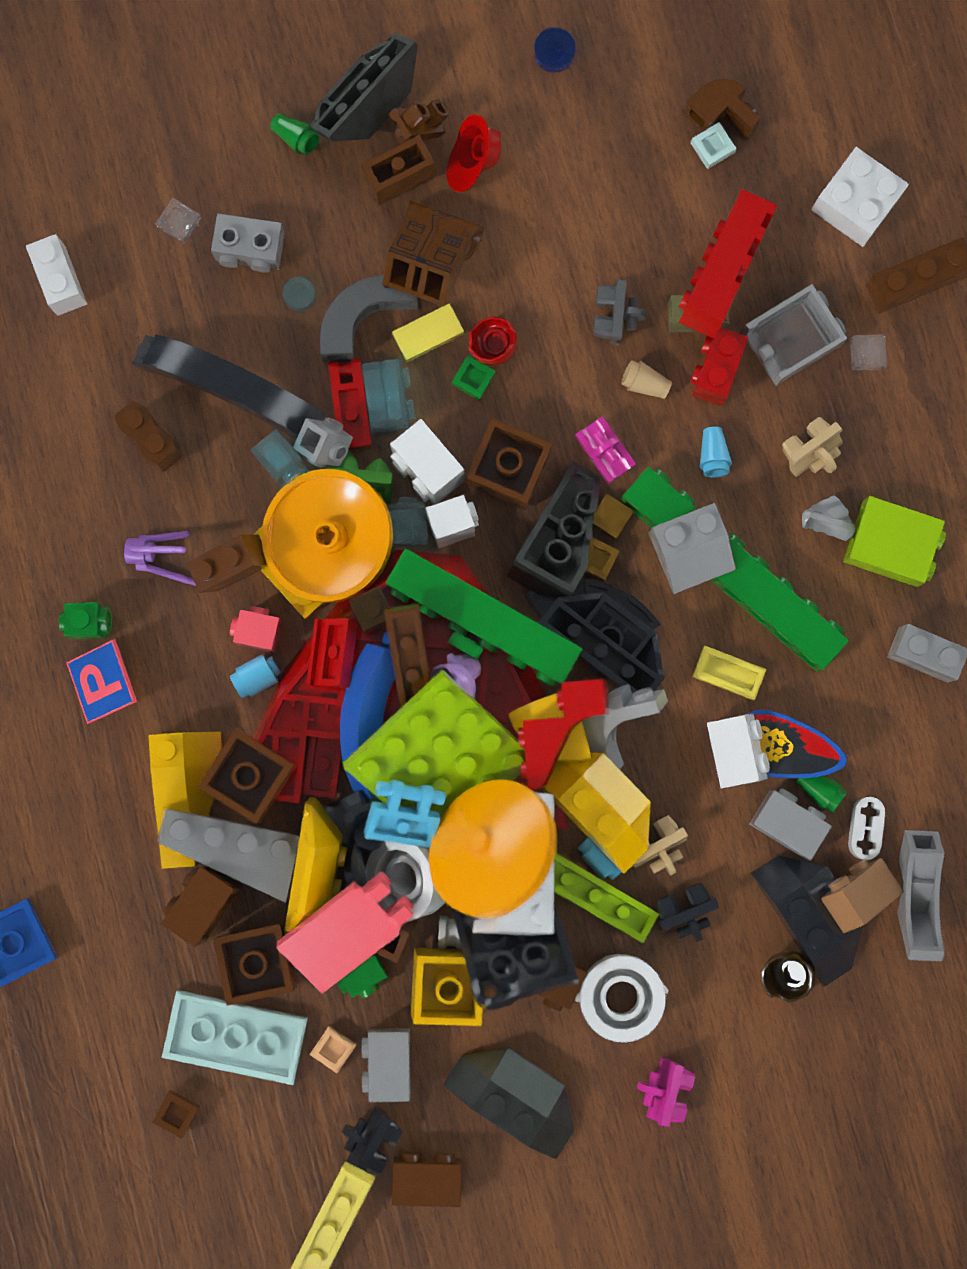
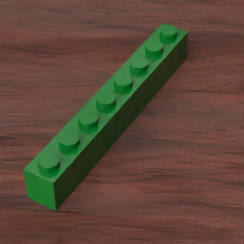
M649 466L622 495L620 500L621 503L632 509L633 513L650 528L697 510L694 506L695 500L683 490L680 492L676 491L669 485L671 480L665 473L659 469L653 471ZM730 533L728 538L736 570L711 579V581L814 671L820 672L824 670L849 641L843 636L845 633L844 629L833 620L827 622L818 614L820 609L816 604L807 598L802 600L793 592L795 587L782 576L779 578L775 577L768 570L770 566L763 558L758 555L752 557L743 549L745 547L743 541Z

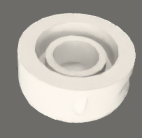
M384 841L381 847L371 852L366 865L367 882L381 872L391 880L389 885L391 892L379 901L378 904L386 910L391 904L405 895L414 904V908L411 909L414 915L406 922L436 912L443 906L445 901L438 894L431 879L429 869L430 848ZM411 867L415 871L417 877L416 884L412 880V876L410 873Z
M614 954L596 961L587 970L575 1001L580 1002L581 1011L587 1023L596 1033L615 1042H631L648 1035L657 1026L664 1012L665 994L669 991L648 963L629 954ZM620 981L629 982L637 991V1002L631 1010L624 1013L614 1012L606 1003V993L609 987Z

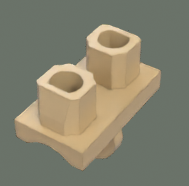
M818 417L807 427V434L812 438L810 441L804 444L797 436H792L782 444L783 452L789 460L790 471L795 477L808 468L814 473L821 468L828 473L836 470L837 466L834 459L841 455L837 447L843 444L840 437L842 428L837 422L830 426L821 417Z
M667 815L653 824L661 839L651 845L648 842V850L633 864L635 869L659 856V860L650 864L654 874L664 868L670 876L677 873L673 863L683 858L680 850L677 849L670 854L666 852L687 841L688 835L683 827L679 829L672 818Z

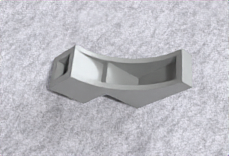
M905 830L898 862L904 882L902 888L904 892L900 896L897 915L908 960L942 961L945 952L941 935L939 907L944 850L939 832Z

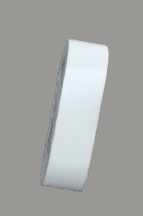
M862 797L854 803L852 808L848 847L851 854L858 859L871 860L881 850L885 808L877 798ZM869 802L871 803V808L876 810V816H870L867 827L865 826L866 815L861 814L860 810L867 807ZM865 830H868L867 841L872 842L873 847L872 849H866L865 854H862V848L857 847V841H862Z

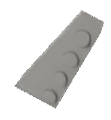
M164 808L157 839L159 844L286 903L299 844V835Z

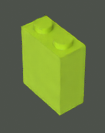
M869 496L862 502L855 523L856 531L850 538L843 562L919 587L925 584L926 580L930 581L935 572L936 562H933L935 551L940 550L944 543L946 532L942 531L945 521Z

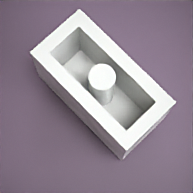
M57 234L26 245L47 304L57 316L87 305L67 249Z
M464 495L426 507L427 518L438 549L475 536V527L479 526V518L473 502L466 503Z
M754 714L707 723L720 788L768 779L766 772H769L770 769L769 760L766 753H762L759 740L762 739V728L759 720H755Z

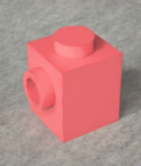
M250 606L249 611L240 610L239 617H233L230 636H234L233 642L237 645L276 653L283 621L278 617L269 616L268 609Z

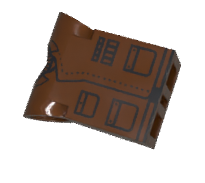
M410 200L407 217L388 251L382 285L444 307L464 261H467L479 246L484 234V227Z

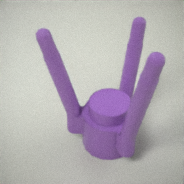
M189 531L139 535L138 538H127L124 548L125 562L127 564H135L136 571H148L196 586L193 578L149 564V562H154L156 553H185V547L156 546L154 542L186 538L190 536Z

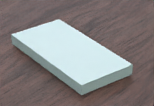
M177 990L162 1058L294 1085L308 1017L244 1003L226 1006L225 999Z

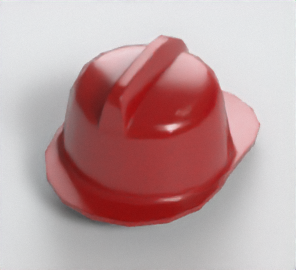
M472 114L468 116L459 129L457 140L446 167L447 182L453 191L464 192L469 190L483 171L495 166L501 155V132L489 127L481 115Z

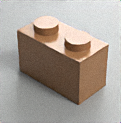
M882 858L870 863L866 859L856 863L849 869L851 875L848 877L844 875L829 885L831 891L821 898L843 933L867 924L904 892Z

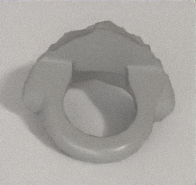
M834 495L820 501L816 505H812L809 509L804 510L802 515V527L804 529L809 528L815 532H824L829 536H835V538L844 541L851 538L856 531V526L848 515V509Z

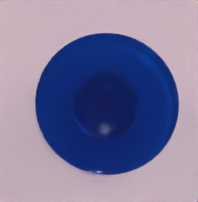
M553 27L542 31L534 44V58L537 64L543 70L552 73L566 70L572 64L575 57L576 45L574 38L562 28Z

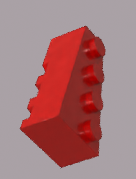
M741 189L727 221L720 219L713 234V237L718 239L716 244L709 242L701 259L706 262L705 267L703 268L698 265L690 282V284L695 286L693 292L687 289L678 308L683 309L684 312L679 323L715 339L778 205Z

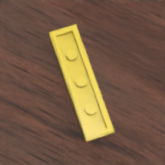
M346 1161L344 1162L290 1269L330 1268L373 1184L375 1176Z

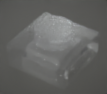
M172 198L155 225L172 238L185 244L202 218L199 213Z
M885 334L853 335L850 338L852 370H874L887 367Z

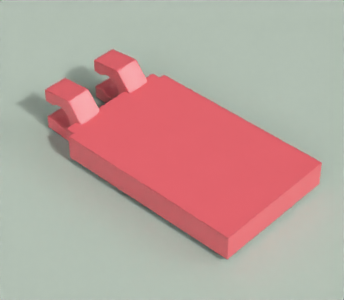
M381 872L363 887L354 881L278 940L276 948L321 993H324L396 938L400 933V926L414 915V912L411 910L414 908V904L404 895L384 910L378 902L391 892L389 887L391 880Z

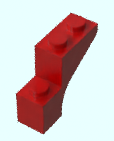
M607 680L561 683L562 690H557V706L559 711L564 712V717L523 720V727L518 730L520 748H525L526 762H521V777L523 783L527 782L530 790L543 788L548 784L572 730L580 722L593 716L609 714Z

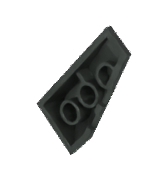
M574 461L571 463L507 574L508 578L535 593L566 596L573 594L588 566L589 545L592 540L594 513L597 508L601 476Z

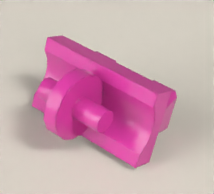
M603 416L575 434V437L608 484L636 465Z
M661 1057L658 1071H651L648 1082L638 1081L637 1089L645 1092L643 1105L649 1106L646 1117L666 1127L670 1126V1122H684L687 1104L677 1101L676 1098L679 1089L690 1091L693 1088L695 1074L684 1069V1066Z

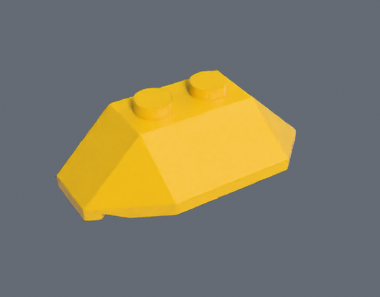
M590 753L592 760L558 761L548 784L541 789L546 794H554V803L624 874L648 850L650 801L604 753Z
M309 797L304 807L284 935L341 892L342 880L337 879L338 868L345 866L348 847L342 846L343 834L317 798Z

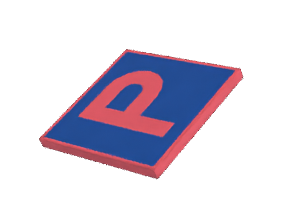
M116 639L66 662L87 724L93 723L137 702Z

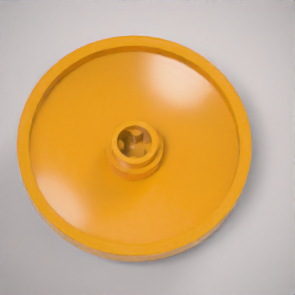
M337 469L309 471L288 482L271 501L262 526L264 557L277 581L291 593L301 598L323 603L344 601L368 589L383 572L389 560L393 544L392 520L382 497L363 479Z
M509 780L483 782L468 789L456 798L443 813L437 832L431 840L429 850L430 875L434 887L441 898L456 910L476 918L499 917L516 910L526 903L543 884L554 860L556 828L548 806L535 792L520 783Z

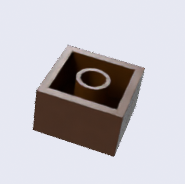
M491 418L466 476V485L526 510L551 453L553 443Z
M234 729L198 788L252 822L259 824L264 820L297 765L243 731Z
M206 865L190 870L181 884L185 887L182 894L177 897L173 896L162 911V914L166 917L161 925L193 947L206 942L243 887L227 875Z
M284 921L223 934L213 938L226 1006L293 992L297 988L293 964L276 948L277 941L285 936Z

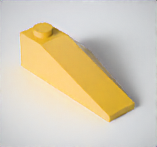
M183 732L149 735L150 769L158 834L164 808L209 816L214 797L198 788V786L222 750V732ZM159 844L162 869L196 866V860Z

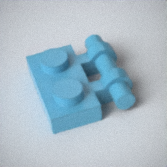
M391 780L390 783L378 781L375 794L388 797L386 803L372 801L364 829L365 837L430 848L431 840L437 832L441 819L439 812L430 811L431 804L443 805L446 797L445 792L433 790V787L428 785H421L420 788L403 784V781ZM401 799L417 801L416 808L400 806Z

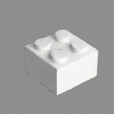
M855 147L820 194L811 210L864 247L909 184L858 147Z
M422 419L417 421L390 444L392 450L390 458L393 460V466L403 478L407 475L412 478L413 489L424 502L430 500L434 505L438 504L465 481L463 467Z

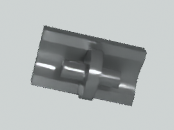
M617 280L615 286L605 285L598 286L596 306L613 308L612 317L595 316L593 336L610 339V345L614 346L620 345L623 320L627 321V331H636L637 321H643L647 317V311L638 308L639 299L636 297H630L628 307H624L627 280Z

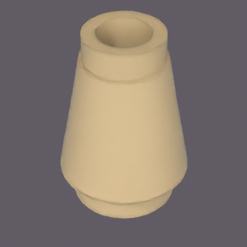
M631 360L624 372L621 385L626 386L627 391L665 399L671 388L672 381L666 379V377L641 360L638 363Z

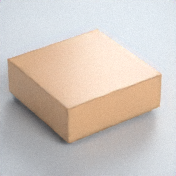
M329 1025L309 1055L335 1073H338L357 1044Z

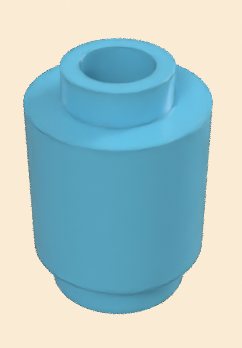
M261 654L235 669L236 672L230 675V679L242 699L248 695L252 698L279 683L277 676L282 672L273 656L266 658L264 654Z
M589 838L577 848L582 853L581 858L602 880L607 876L613 880L621 873Z

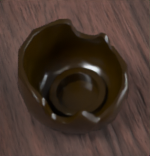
M785 950L772 955L761 970V984L769 997H778L787 1003L794 1002L808 996L814 987L815 969L803 954Z

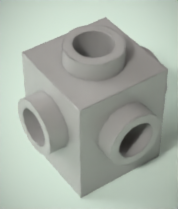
M306 418L293 448L307 457L308 462L317 467L325 468L326 465L340 466L348 453L353 437L343 431V425L334 419L325 418L324 421Z

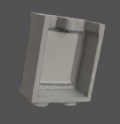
M813 284L747 323L742 331V335L748 336V344L775 386H778L786 379L835 349L840 348L847 340L844 324L839 318L833 317L828 309L829 303L826 296L820 290L816 291Z

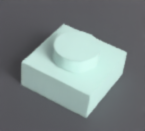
M719 122L691 140V145L707 169L733 155L736 151V147Z

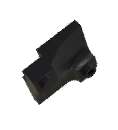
M555 903L554 934L539 935L472 933L474 922L479 920V918L452 909L474 999L481 1008L495 1010L510 1006L515 1001L528 996L578 984V976ZM488 989H494L497 995L493 998H488L484 993Z

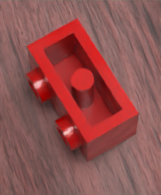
M721 327L715 339L706 335L700 352L706 354L702 366L696 364L690 383L695 384L692 393L693 397L723 406L729 395L748 336Z

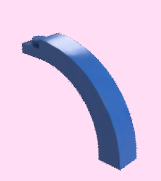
M388 631L384 634L379 647L369 643L366 644L351 673L350 688H346L340 720V745L343 762L383 726L387 697L395 679ZM345 770L354 793L360 791L366 803L373 800L384 803Z

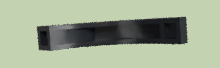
M155 334L154 337L145 335L143 342L137 348V354L132 362L133 365L141 370L180 381L218 397L258 417L292 438L297 439L306 418L322 421L325 413L299 397L240 366L191 345Z

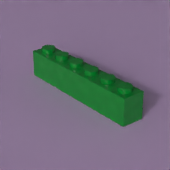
M406 548L385 583L392 587L391 595L405 603H408L409 599L412 598L422 604L419 610L435 620H437L440 614L451 621L448 625L449 628L463 636H466L468 631L480 637L479 645L493 653L496 652L497 648L509 654L507 661L523 670L528 664L539 671L536 675L537 678L553 687L556 681L559 683L565 681L583 650L581 647Z

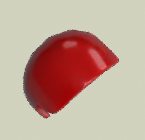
M491 316L482 319L469 332L468 350L480 363L490 366L505 364L516 351V330L504 318Z

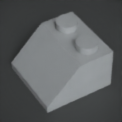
M715 503L654 526L648 533L673 595L736 570L728 534Z

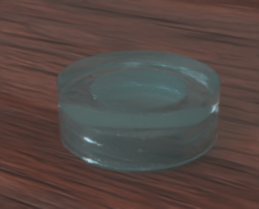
M293 277L283 287V298L287 306L292 310L304 311L309 309L315 302L316 292L313 284L308 279Z

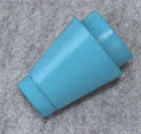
M705 428L702 438L700 469L703 470V474L706 477L725 476L730 473L729 467L732 465L722 428Z

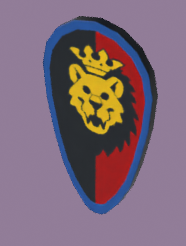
M754 710L744 714H754L755 720L760 722L762 739L759 741L762 753L765 752L769 760L770 769L769 772H766L768 777H819L844 768L848 762L846 753L830 737L793 717L772 710Z

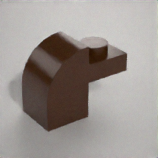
M717 79L703 85L687 101L683 113L702 132L724 118L745 139H748L756 131L760 121L756 109L748 102H742L746 87L730 79Z

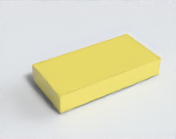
M449 303L392 331V335L408 363L464 335V330Z
M704 646L692 677L745 698L755 700L766 669Z

